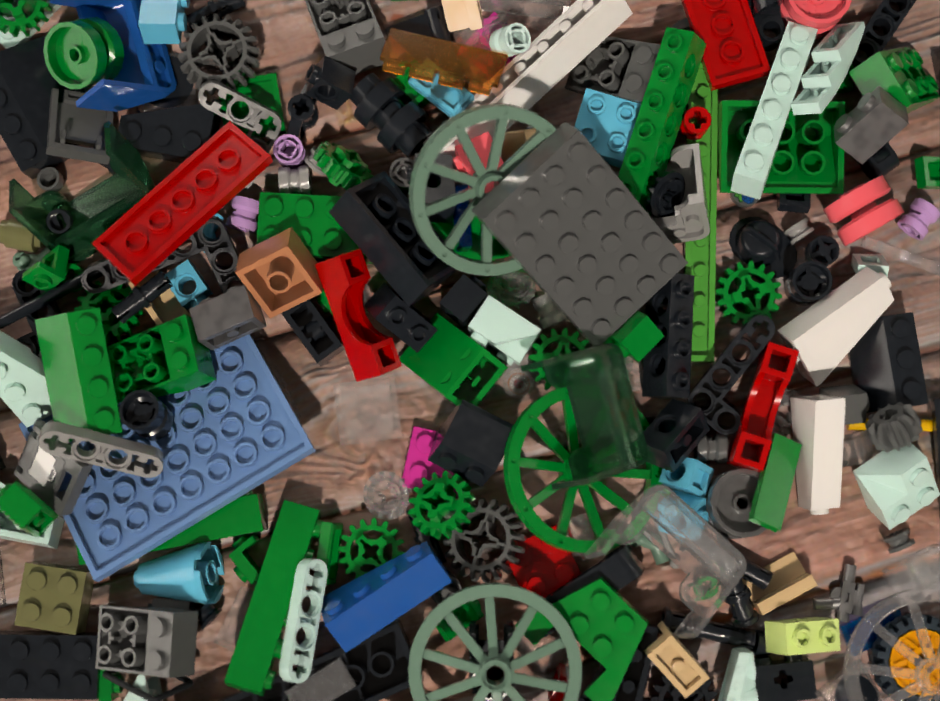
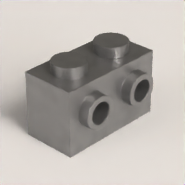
M879 86L872 93L865 94L849 114H844L837 120L834 126L835 144L863 164L909 124L907 108Z
M245 285L233 286L226 293L215 298H206L199 305L189 309L198 342L210 350L217 349L267 327L261 306Z

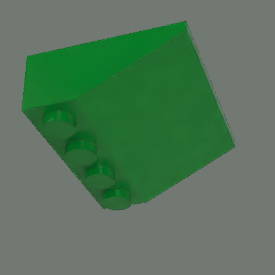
M722 100L718 104L717 157L720 193H736L730 191L733 175L759 101ZM830 101L824 111L819 114L793 115L792 108L790 109L763 193L844 194V150L835 144L834 126L837 120L845 114V102Z

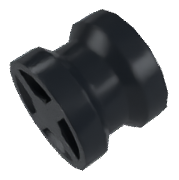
M822 235L807 244L804 257L806 262L818 261L827 267L837 260L840 248L834 238Z

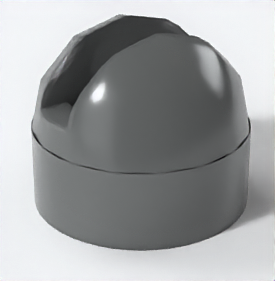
M46 167L39 172L37 184L48 193H57L64 186V177L55 168Z

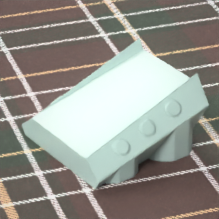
M741 646L732 648L718 701H758L755 685L754 652Z

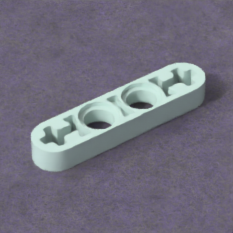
M305 558L299 562L296 568L279 662L280 677L286 682L303 683L311 673L328 576L327 566L321 559ZM310 569L314 570V576L309 575ZM306 586L312 587V590H306ZM305 596H308L311 606L305 613L302 609V601ZM302 627L305 631V639L299 645L296 640V634ZM295 650L301 651V655L294 654ZM293 665H298L297 672L292 671Z

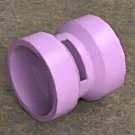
M283 134L276 139L273 145V153L282 167L288 166L290 169H297L305 163L306 150L298 137L292 134Z
M235 196L232 199L231 206L236 211H232V214L228 216L226 226L243 232L256 233L258 224L255 220L259 212V201L248 197Z
M915 198L909 206L910 211L908 214L902 215L897 225L910 237L923 240L928 233L929 225L934 224L938 220L940 212L930 202L921 198Z

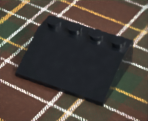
M46 35L0 51V135L22 173L32 180L37 178L42 169L46 167L54 168L70 159L46 155L52 88L59 89L58 102H63L65 90L86 93L84 88L69 89L62 86L51 76L45 64L43 52ZM65 142V144H70V145H76V146H82V147H88V148L91 147V146H85V145H79V144H73V143H67V142Z

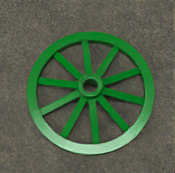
M577 384L547 392L533 401L518 417L511 429L505 447L503 461L505 486L516 514L523 524L539 539L567 552H603L624 544L634 537L647 523L660 496L662 483L658 481L662 468L646 462V469L598 466V462L638 439L650 425L635 405L610 389L595 385ZM573 398H586L602 402L579 451ZM562 401L569 453L537 418L547 408ZM613 408L629 422L633 430L590 455L610 409ZM530 427L561 460L560 462L520 457L523 442ZM576 462L580 464L582 469L580 477L575 473L574 467ZM520 467L558 472L559 477L527 500L521 482ZM596 477L646 479L644 493L637 509ZM567 484L555 531L538 517L533 508ZM589 487L630 517L621 528L606 536ZM577 489L595 535V540H579L566 536Z

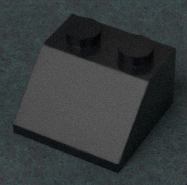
M462 399L436 432L428 461L482 487L497 470L504 456L507 439L514 425Z

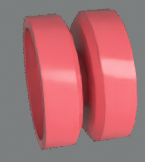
M782 0L780 6L781 17L785 29L788 21L818 29L816 39L827 35L848 11L852 0Z
M883 175L852 188L842 194L838 200L823 209L830 223H839L848 217L852 219V221L839 228L837 232L844 246L857 241L905 213L898 199H889L880 205L876 203V201L886 196L891 189Z

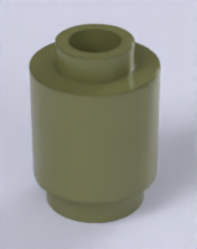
M15 218L1 221L0 243L4 244L6 248L36 253L39 248L44 247L46 231L43 230L40 223Z

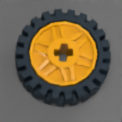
M906 613L904 616L898 615L894 617L891 622L887 621L882 625L884 627L883 630L877 631L875 634L877 639L875 642L872 641L870 646L873 649L872 654H869V661L872 662L870 670L875 676V682L886 695L895 701H940V619L920 613ZM922 656V663L917 662V665H915L914 659Z

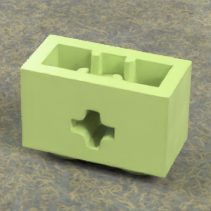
M804 617L764 621L767 653L789 656L841 651L839 619Z

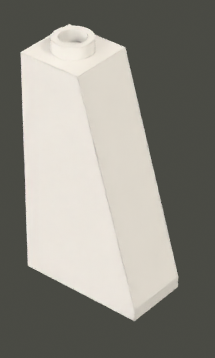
M866 266L777 330L786 347L799 351L796 366L800 374L816 387L829 376L895 300L889 289L892 286L891 282L884 273H877Z
M822 394L790 397L793 441L802 444L796 467L798 507L810 510L812 515L828 514L829 509L839 508L841 502L845 398Z

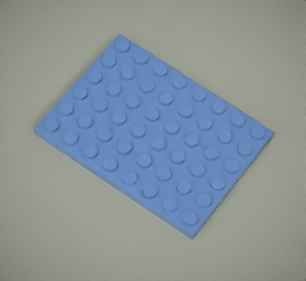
M251 334L217 349L210 350L216 375L215 381L190 391L157 397L171 409L173 414V425L165 437L154 441L143 439L129 429L122 421V433L111 434L112 436L159 448L163 452L164 463L162 472L153 478H144L96 465L92 466L72 514L65 515L63 518L94 581L100 582L316 451ZM51 414L40 421L48 423L49 420L53 419V416ZM21 422L18 425L27 441L30 433L33 431V425L27 428ZM83 441L78 444V447L84 451H90L95 448V445L89 441ZM120 449L112 450L109 453L116 459L124 458L127 455ZM132 454L133 462H135V456L137 457V455ZM148 459L145 464L150 465L154 460ZM66 472L58 492L67 489L72 478L70 473Z

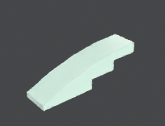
M864 21L836 24L813 49L811 55L814 64L801 77L804 90L790 104L793 115L819 114L824 111L837 93L850 69L865 30Z

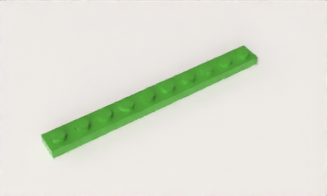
M701 62L686 106V112L692 107H703L708 110L712 120L706 134L701 139L693 141L686 138V144L699 143L710 233L703 239L684 242V258L688 262L684 266V274L694 276L691 362L713 363L715 347L718 89L710 90ZM694 118L690 122L695 125L696 129H699L701 124H697Z

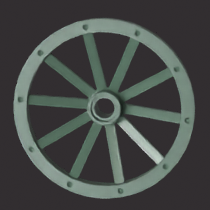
M480 105L450 118L427 140L417 157L411 174L409 186L410 211L421 239L447 265L462 272L480 276H498L522 269L512 256L492 260V234L483 224L481 230V260L461 256L452 250L475 217L471 210L490 193H484L485 186L489 182L494 181V189L537 146L556 130L546 119L530 110L515 105ZM497 119L487 167L484 168L465 129L480 122ZM508 120L523 122L535 128L537 132L498 168ZM455 136H457L475 171L473 175L434 162L444 146ZM429 172L467 184L470 187L427 205L425 204V190ZM472 199L442 244L435 235L428 216Z
M483 583L466 587L451 594L427 615L418 629L409 656L408 679L413 701H438L477 686L481 687L472 701H484L489 692L492 693V701H502L503 691L512 701H526L512 683L563 692L565 694L562 701H577L582 682V662L577 640L563 615L549 601L521 586L507 583ZM494 597L509 598L529 605L501 654H498ZM485 599L489 655L485 654L452 611L473 600ZM539 611L552 623L560 638L510 661L509 659L533 617ZM443 618L479 663L425 648L431 633ZM564 647L566 648L569 667L568 682L514 672ZM422 659L476 675L426 693L422 679ZM499 666L503 669L504 676L500 680H491L486 675L488 668Z

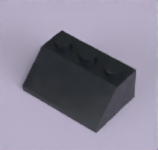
M913 312L879 317L848 353L852 382L865 391L869 398L870 406L866 413L877 412L878 408H884L888 404L895 405L898 402H902L904 405L911 404L912 407L929 404Z

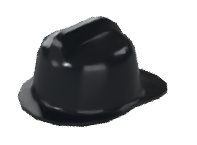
M747 217L741 219L733 226L729 244L732 252L745 264L753 261L755 269L764 264V273L767 275L773 271L775 275L772 279H778L790 273L797 262V251L795 245H791V239L769 221L760 217Z

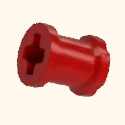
M696 106L686 112L680 129L687 139L699 140L706 134L712 120L708 110ZM693 118L696 119L697 124H701L699 129H696L695 125L690 123Z

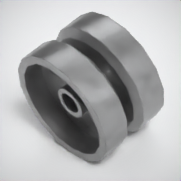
M743 468L719 474L711 480L705 496L709 515L707 526L716 534L726 533L729 539L758 536L767 530L765 527L748 521L760 475L759 472ZM737 502L741 503V508H738Z

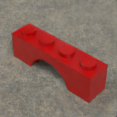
M361 248L315 264L356 382L381 376L401 367L402 364L392 337L376 330L366 316L363 307V291L371 276Z
M768 342L761 351L741 416L740 427L736 432L727 464L757 472L764 470L772 443V430L783 394L791 380L799 351L772 342Z

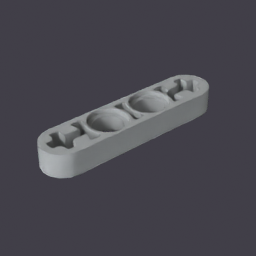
M54 421L43 425L40 432V448L52 455L144 478L156 477L163 470V452L151 445ZM53 435L59 436L56 441L50 440ZM69 438L73 439L72 446L67 445L69 443ZM83 441H89L95 445V448L90 451H84L78 447V444ZM120 449L127 455L124 458L116 459L109 453L112 450ZM132 454L137 455V457L135 456V462L132 461ZM148 459L154 460L150 465L145 464Z

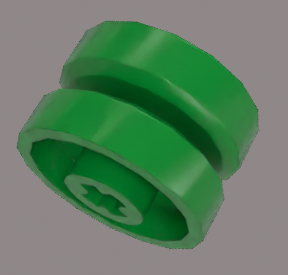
M88 17L60 22L53 26L45 37L43 48L45 64L51 76L60 85L69 89L91 87L102 79L112 80L117 77L122 69L124 61L123 43L117 30L108 21L101 18Z

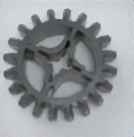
M214 13L213 21L211 22L203 16V25L198 26L196 23H192L191 27L194 32H184L183 36L188 42L179 43V48L183 53L178 54L179 61L184 63L180 69L183 74H188L186 77L190 84L196 83L195 87L197 90L208 80L218 81L236 91V85L239 83L243 87H247L248 83L245 77L255 78L256 74L251 68H258L260 66V62L256 57L261 55L260 49L255 47L258 44L256 36H251V28L249 26L243 27V22L239 18L232 22V18L228 14H226L223 21L220 20L218 14ZM225 35L233 37L237 40L234 42L232 41V39L228 41H221L217 38V36ZM208 41L205 50L199 52L201 46ZM216 45L218 46L220 52L222 51L224 55L222 57V60L224 62L223 65L221 64L219 58L217 59V56L215 55L217 53V50L215 48ZM242 53L240 62L231 70L232 62L239 58V54ZM205 68L207 70L219 69L222 75H211L201 70ZM213 87V89L211 91H207V93L209 95H213L217 88Z
M479 498L478 505L474 501L469 503L476 510L475 512L468 513L467 517L471 520L470 524L482 516H485L484 520H481L479 526L473 531H467L470 524L463 522L461 524L463 532L459 533L455 529L452 530V538L443 540V545L451 546L452 549L448 550L445 555L447 558L456 557L452 561L451 567L454 569L461 567L459 573L461 576L466 577L470 574L471 581L477 582L481 577L483 582L489 583L491 575L495 580L502 579L501 569L505 573L511 574L513 571L509 565L510 562L517 565L520 564L521 561L515 557L516 552L525 553V548L518 546V541H525L527 538L526 535L517 534L518 531L524 528V524L521 522L514 523L518 515L514 511L508 513L509 505L503 503L499 507V502L496 499H491L488 504L486 499ZM496 518L504 526L506 541L501 540L497 536ZM473 536L479 538L481 536L489 537V540L495 541L496 544H482L479 540L473 539ZM463 540L469 541L472 545L471 556H474L473 562L465 553ZM494 550H503L497 560L484 565L485 560L489 559L490 554Z

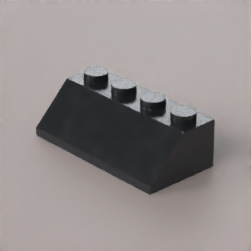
M385 171L346 190L329 211L409 307L427 296L457 271V269L439 259L421 239L412 219L409 199ZM433 229L435 235L438 237V239H439V240L441 241V243L443 244V243H444V240H443V239L438 235V233Z

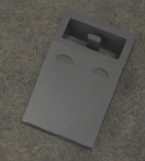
M305 0L325 56L356 71V75L392 62L384 36L369 0Z
M608 36L570 71L565 88L584 95L586 88L642 104L660 44Z
M100 605L95 669L163 678L194 675L198 611L176 608Z

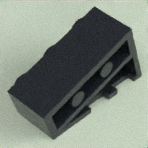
M201 104L122 115L115 145L125 154L183 163L219 131L221 116L204 108Z
M647 625L613 701H643L652 661L644 650L658 639L660 631L658 626ZM600 665L586 689L606 669L604 666ZM583 692L578 701L591 700Z

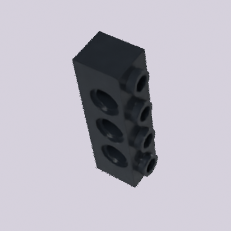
M677 273L646 302L645 315L651 319L663 333L664 337L643 358L642 397L681 399L689 398L694 302L693 275Z

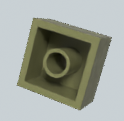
M41 561L26 562L14 625L72 635L85 632L94 580L89 569Z

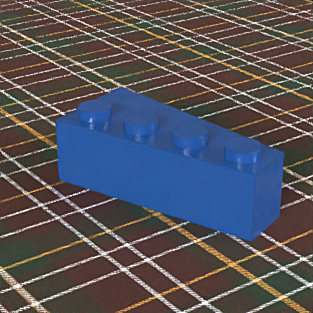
M426 541L411 547L400 556L324 595L321 611L324 624L344 652L347 653L452 581L447 570Z

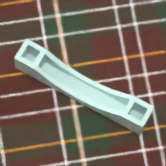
M788 21L735 168L730 191L761 199L791 109L790 104L794 101L801 77L805 73L818 29Z

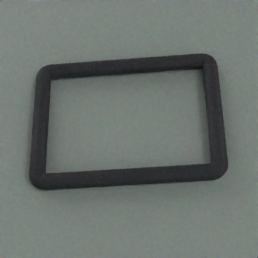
M105 670L102 674L105 679L147 701H162L193 686L194 683L192 679L186 676L176 677V679L184 683L157 696H152L112 675L116 671Z

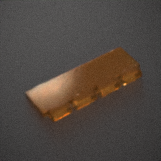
M394 28L390 29L380 56V61H384L382 67L384 72L404 76L407 67H410V78L431 83L434 82L436 74H440L438 84L463 90L465 81H469V92L486 96L490 95L492 87L498 88L508 59L506 54Z

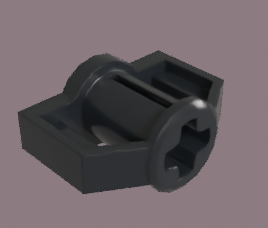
M307 83L299 95H295L290 99L287 107L288 113L291 116L287 134L295 135L301 142L306 130L314 127L319 117L318 111L315 108L317 100L305 95Z

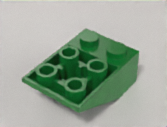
M910 47L879 51L849 71L863 96L867 93H872L880 86L907 108V114L940 98L937 92L939 89L937 82L931 75L926 74L921 66L923 64L921 56L915 49L911 50Z
M436 313L430 321L438 331L418 353L409 346L400 356V361L454 406L457 407L463 399L478 407L504 375L508 367Z
M187 314L107 346L116 400L119 405L129 393L136 390H146L156 397L190 391L216 380L210 349L198 342L192 317Z

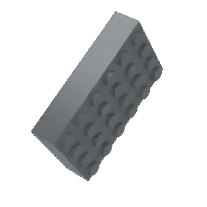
M567 122L558 127L471 210L575 328L596 348L604 343L688 264L581 131Z

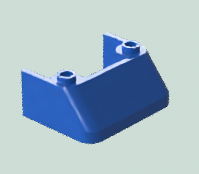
M50 0L52 4L76 8L79 19L98 17L108 21L117 30L123 43L124 61L117 77L114 80L102 79L76 101L77 107L119 112L166 98L176 89V80L166 44H144L138 25L141 0Z

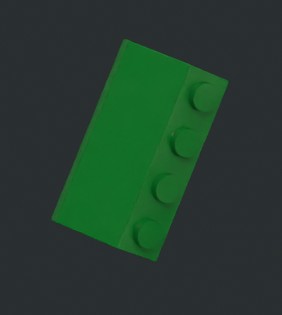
M100 308L35 319L53 421L108 435L122 433Z

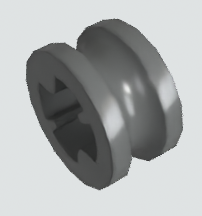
M909 528L898 530L883 538L884 543H888L890 546L888 549L890 554L906 549L915 543L914 538L908 536L910 533Z

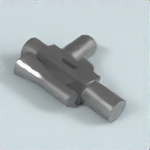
M844 564L840 587L833 588L830 591L829 597L813 598L814 610L836 609V619L849 623L850 614L863 616L862 600L865 584L857 583L855 590L856 583L854 582L857 566Z

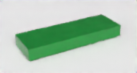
M772 434V443L764 470L759 475L748 521L774 532L781 530L802 444L780 434Z

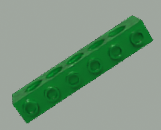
M666 27L618 178L650 217L652 213L647 211L648 203L646 201L651 192L649 188L655 184V177H661L662 173L666 171L707 45L695 32Z

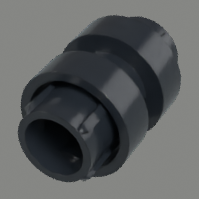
M370 73L354 87L353 94L349 98L357 106L354 117L366 130H371L375 127L380 130L377 141L389 153H394L400 149L408 158H411L423 148V142L434 133L425 124L429 114L416 101L405 104L402 101L405 90L393 78L390 77L381 81L374 73Z

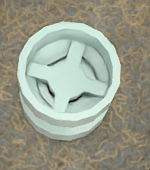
M513 23L496 29L489 39L491 51L495 56L503 59L525 52L531 43L529 30L521 23Z

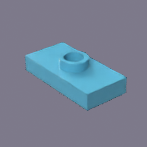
M428 59L408 81L409 86L450 118L465 111L475 99L471 92Z

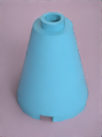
M208 541L141 563L134 572V585L142 594L201 604H216L220 600L224 585H219V575H224V565L220 550L217 545H210L211 542Z

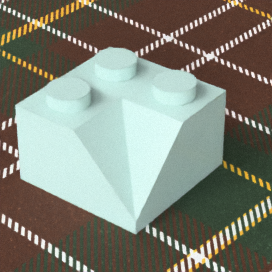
M488 295L468 325L471 339L485 349L487 346H490L498 352L496 357L509 366L513 362L518 366L520 365L541 331L539 327L490 295Z
M912 443L910 447L904 446L900 451L893 449L890 452H885L883 450L853 471L867 508L889 530L905 522L911 515L924 506L930 505L940 496L928 458Z

